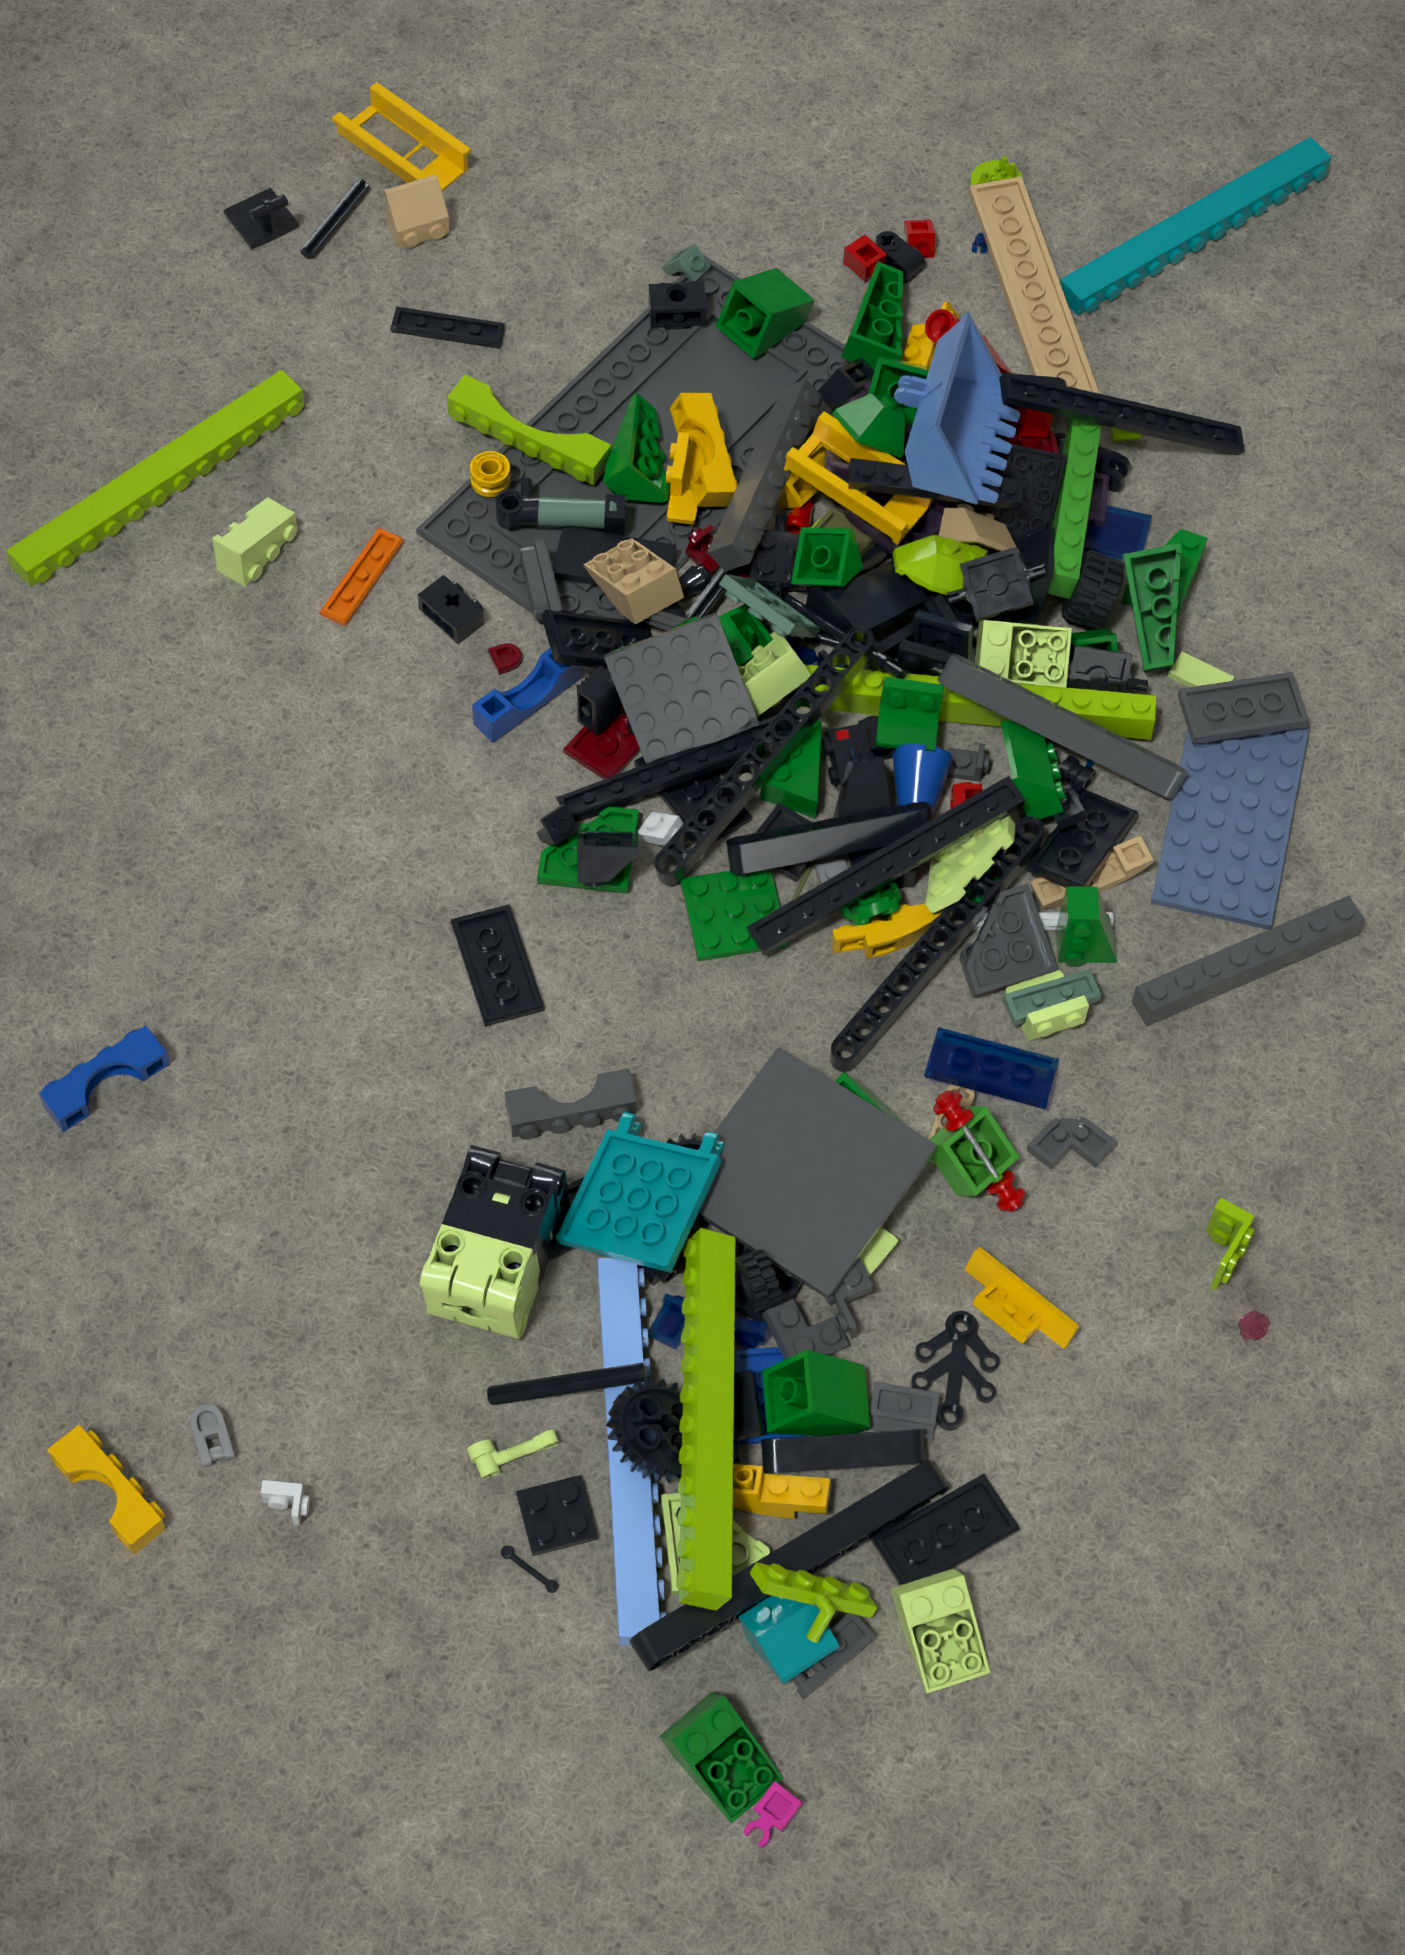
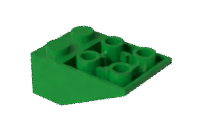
M747 604L719 616L736 664L740 667L745 666L753 658L751 652L759 645L764 648L773 640L760 619L748 612L750 606Z
M709 1693L659 1736L675 1760L731 1824L760 1800L774 1781L779 1783L783 1780L781 1774L723 1695Z

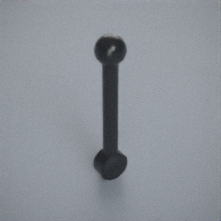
M504 1546L501 1549V1556L504 1559H511L544 1584L549 1593H555L558 1590L559 1585L555 1580H548L516 1556L511 1546Z

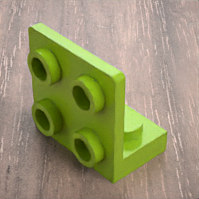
M1221 1197L1214 1207L1205 1231L1210 1234V1238L1215 1243L1223 1246L1230 1245L1218 1266L1210 1288L1214 1290L1218 1288L1221 1282L1227 1285L1238 1260L1244 1256L1250 1244L1249 1241L1255 1232V1229L1251 1228L1255 1216Z

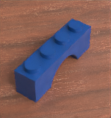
M549 648L540 655L534 669L520 684L503 692L494 688L472 704L473 724L492 743L582 678V666L555 663L551 648Z
M146 1025L139 1030H132L112 1047L103 1048L90 1061L76 1065L63 1078L49 1082L39 1092L42 1105L61 1131L65 1132L90 1116L89 1098L93 1089L101 1081L116 1075H129L145 1081L170 1065L168 1055Z

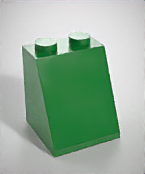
M774 268L734 281L715 326L750 357L755 359L804 324L815 300L778 268Z
M807 1349L762 1370L767 1433L818 1436L858 1433L870 1428L864 1365Z

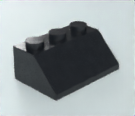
M1049 526L1014 542L1019 551L1020 560L1026 566V569L1043 563L1047 575L1030 580L1029 589L1034 605L1002 614L1003 616L1037 623L1053 579L1054 527Z

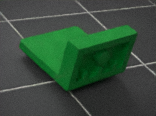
M884 677L880 697L876 746L896 749V747L904 744L926 745V751L935 752L944 685Z

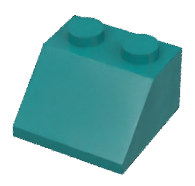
M770 1596L739 1616V1619L751 1647L780 1682L784 1684L838 1649L839 1644L828 1626L818 1643H814L806 1637L819 1613L815 1605Z

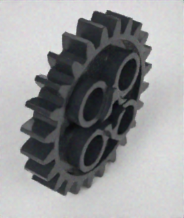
M648 1378L644 1385L638 1380L632 1388L627 1386L613 1402L614 1405L608 1412L611 1418L606 1423V1426L613 1429L607 1436L608 1439L617 1440L616 1445L612 1449L613 1452L622 1451L624 1453L620 1462L623 1463L630 1460L632 1462L631 1472L641 1468L643 1469V1479L649 1473H653L655 1482L658 1483L665 1475L667 1481L672 1483L676 1477L680 1479L682 1476V1464L679 1463L682 1433H680L679 1425L683 1416V1403L680 1402L677 1383H674L671 1388H667L664 1379H661L657 1386H655L651 1378Z

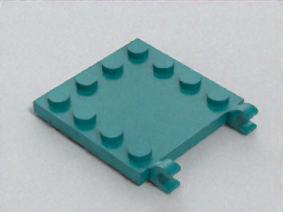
M624 1112L616 1131L607 1129L560 1227L556 1240L561 1245L671 1273L722 1163L719 1155L723 1151L724 1142L718 1141V1133L709 1131L704 1134L699 1150L640 1137L637 1135L641 1130L642 1124L635 1121L636 1114Z

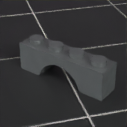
M629 1068L598 1074L591 1092L584 1098L570 1103L550 1100L536 1086L505 1092V1106L512 1138L520 1136L521 1139H531L540 1132L550 1130L552 1133H563L571 1126L576 1125L588 1128L598 1125L602 1120L613 1119L619 1122L624 1112L636 1114L637 1101Z

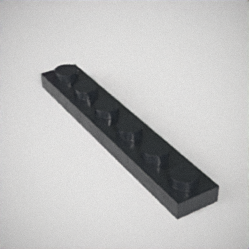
M856 458L850 459L848 465V489L973 504L962 499L913 487L908 465ZM1003 477L1000 487L982 484V487L998 493V499L996 503L978 500L976 505L1020 510L1022 505V479Z

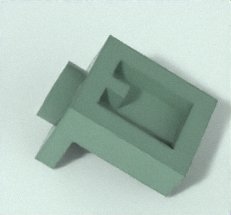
M694 244L679 250L661 268L668 275L677 272L680 275L684 273L690 282H695L710 268V263Z

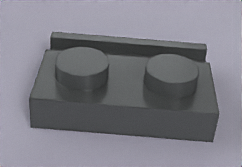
M875 1382L869 1413L870 1428H867V1430L879 1432L923 1429L924 1440L932 1441L940 1393Z

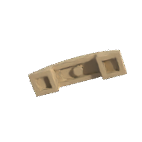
M1141 835L1114 846L1112 854L1088 887H1098L1099 892H1102L1124 882L1151 865L1154 859ZM1042 877L1030 881V885L1043 909L1062 906L1065 887Z

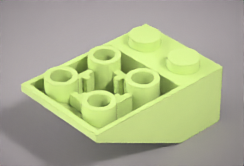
M989 620L979 621L975 663L1014 683L1066 688L1072 628Z
M951 1569L890 1589L900 1624L926 1694L990 1673L963 1574L955 1569Z

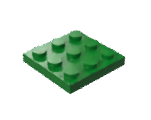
M771 869L745 874H734L730 871L681 879V889L698 962L760 952L747 932V926L780 908ZM788 941L775 949L788 947Z

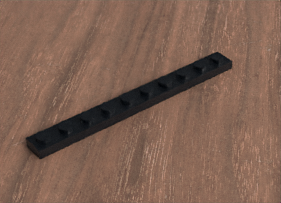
M1005 372L999 377L1002 403L1231 455H1240L1245 451L1241 426Z
M1007 776L747 926V932L761 954L765 955L1023 806L1025 798L1010 776Z

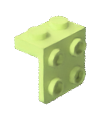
M1057 970L1008 986L1005 994L1064 977L1061 971ZM1085 995L1029 1013L1025 1023L1020 1024L1027 1041L1045 1037L1085 1023L1089 1004Z

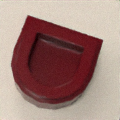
M504 643L488 648L489 656L499 675L513 671L521 664V651L514 644Z

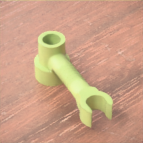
M554 1429L522 1444L499 1452L495 1450L491 1439L471 1445L467 1448V1452L471 1462L476 1463L481 1479L485 1480L490 1475L495 1476L500 1473L498 1466L513 1461V1459L516 1460V1458L518 1459L534 1452H541L557 1446L558 1439Z

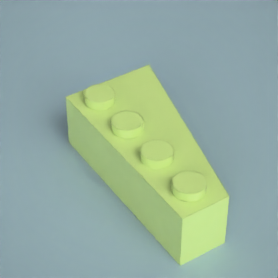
M775 631L770 634L773 639L764 648L759 645L751 652L753 658L745 666H738L757 718L768 708L777 706L787 694L799 689L811 676V673L787 640Z

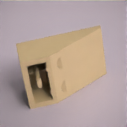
M633 538L621 541L616 547L596 555L592 560L583 564L584 568L617 610L634 624L684 598L676 568Z

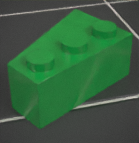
M817 720L764 782L760 789L761 800L775 805L781 803L794 812L816 819L822 721Z
M1066 886L1055 930L1057 962L1066 963V965L1071 967L1080 966L1083 963H1117L1115 929L1111 926L1109 914H1106L1105 905L1098 887Z

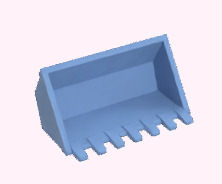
M969 311L961 317L960 322L938 339L927 378L922 379L906 375L900 377L898 381L899 389H896L894 399L898 403L918 408L905 449L913 487L962 499L973 504H977L978 500L996 503L998 493L982 487V484L1001 486L1003 477L986 469L987 466L999 470L1006 469L1007 460L991 454V451L1005 454L1010 453L1012 445L995 436L998 434L1013 438L1016 428L1001 422L1000 418L1018 422L1020 412L1002 403L999 377L1002 374Z

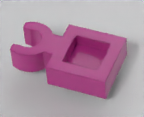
M774 1781L753 1809L760 1815V1818L748 1823L744 1828L743 1834L748 1837L753 1830L761 1829L763 1837L758 1845L761 1848L766 1847L771 1840V1830L776 1827L783 1832L803 1806V1803Z

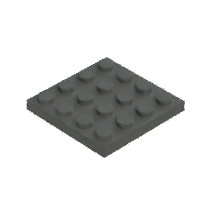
M717 612L604 655L646 764L686 749L719 741L760 725Z

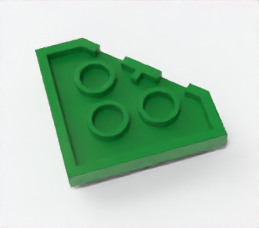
M607 807L599 813L597 818L588 824L583 823L580 825V830L556 846L552 847L550 845L542 850L537 884L628 894L632 860L608 883H602L601 886L588 887L584 886V883H578V832H637L639 810Z

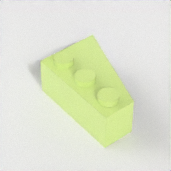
M268 497L245 514L247 519L242 523L237 524L233 522L229 525L228 530L230 532L221 537L217 534L212 538L217 571L244 587L251 580L256 581L260 577L264 565L269 560L274 561L280 553V547L286 541H292L298 531L296 514Z

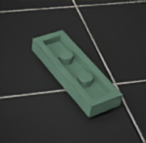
M1089 969L1003 995V1003L1013 1026L1025 1023L1029 1013L1085 995L1088 1004L1100 1001L1102 995Z

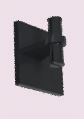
M271 187L223 210L225 216L250 249L299 227L298 222L285 207L289 205L286 196L282 194L278 197Z

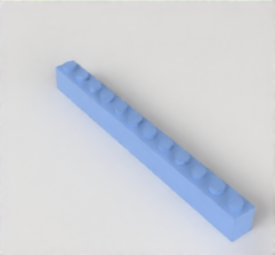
M598 1258L603 1368L641 1362L646 1368L647 1378H650L649 1358L643 1359L642 1348H648L647 1328H641L640 1319L646 1317V1299L639 1298V1288L644 1287V1268H637L635 1263L615 1258ZM634 1384L604 1388L606 1423L611 1418L608 1412L614 1405L613 1402L627 1386L632 1388ZM607 1427V1436L613 1429ZM607 1437L619 1646H631L629 1641L634 1635L666 1616V1613H659L658 1601L664 1600V1581L657 1580L656 1568H662L661 1547L655 1548L654 1536L660 1535L659 1515H653L652 1504L658 1503L657 1483H651L650 1473L645 1479L642 1478L643 1469L638 1468L631 1472L632 1462L630 1460L621 1463L620 1460L624 1453L622 1451L613 1452L612 1449L616 1445L617 1440H610Z

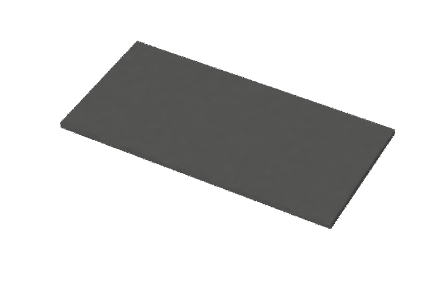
M704 255L710 263V268L695 282H704L706 326L651 328L648 307L526 425L556 434L588 433L611 444L612 449L632 395L637 392L656 409L661 437L657 441L660 450L665 453L666 459L662 461L663 472H666L668 465L673 466L674 460H669L671 443H677L678 437L670 410L671 405L680 393H711L714 404L718 408L720 427L725 434L726 449L731 456L734 478L739 483L781 388L806 379L818 391L839 367L850 363V361L841 358L845 345L808 321L755 359L750 357L715 326L733 282L741 278ZM683 274L674 283H683L690 281L686 277V275ZM824 400L820 404L804 443L813 434L818 417L824 411L832 416L835 410L826 405ZM504 445L498 451L510 463L511 482L508 490L512 489L520 492L521 480L527 477L533 481L532 496L606 500V494L618 495L610 491L604 483L605 471L593 486L585 481L577 480L573 475L560 469H554L548 463L536 457H530L513 446ZM469 478L416 529V534L532 613L520 561L519 547L534 545V541L538 540L546 541L553 568L563 527L521 525L513 530L502 528L496 520V497H484L476 493L471 486ZM670 484L668 500L665 502L626 500L625 536L676 544L677 549L673 563L676 572L690 560V557L685 553L689 544L688 537L696 529L701 528L703 530L710 524L714 527L711 535L713 536L717 532L728 506L698 507L695 524H684L667 521ZM582 528V529H588V530H593V531L604 532V529H601V528ZM555 578L563 612L629 620L617 610L599 586Z

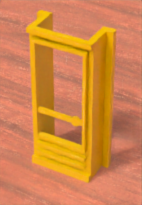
M378 82L369 88L371 105L355 118L350 120L341 112L332 117V122L337 125V133L339 135H342L407 183L436 175L441 191H443L468 170L467 155L471 153V148ZM379 113L420 142V144L402 157L360 126ZM425 146L438 155V157L424 169L420 170L406 159Z
M824 411L817 419L813 434L801 448L797 450L792 447L785 456L784 470H790L893 538L892 542L899 545L929 509L932 499L894 494L883 507L865 495L868 491L862 490L860 492L856 489H848V483L810 459V455L821 444L848 463L851 458L905 465L889 453L857 442L837 419Z

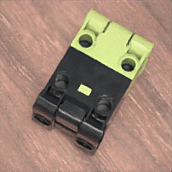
M476 1145L470 1146L465 1158L464 1167L432 1251L421 1273L420 1287L423 1291L427 1314L457 1321L458 1323L486 1331L491 1330L494 1333L518 1340L523 1337L531 1308L549 1262L551 1250L554 1248L556 1236L563 1223L561 1220L562 1213H564L565 1218L569 1210L570 1197L566 1171L564 1169L538 1162L532 1168L503 1160L501 1153Z

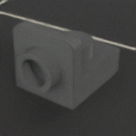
M979 743L978 752L948 748V752L952 755V765L947 778L980 782L981 772L987 773L990 755H984L985 744Z

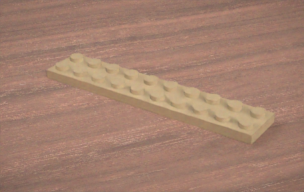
M1022 176L970 185L969 195L1032 375L1063 378L1069 387L1099 393Z

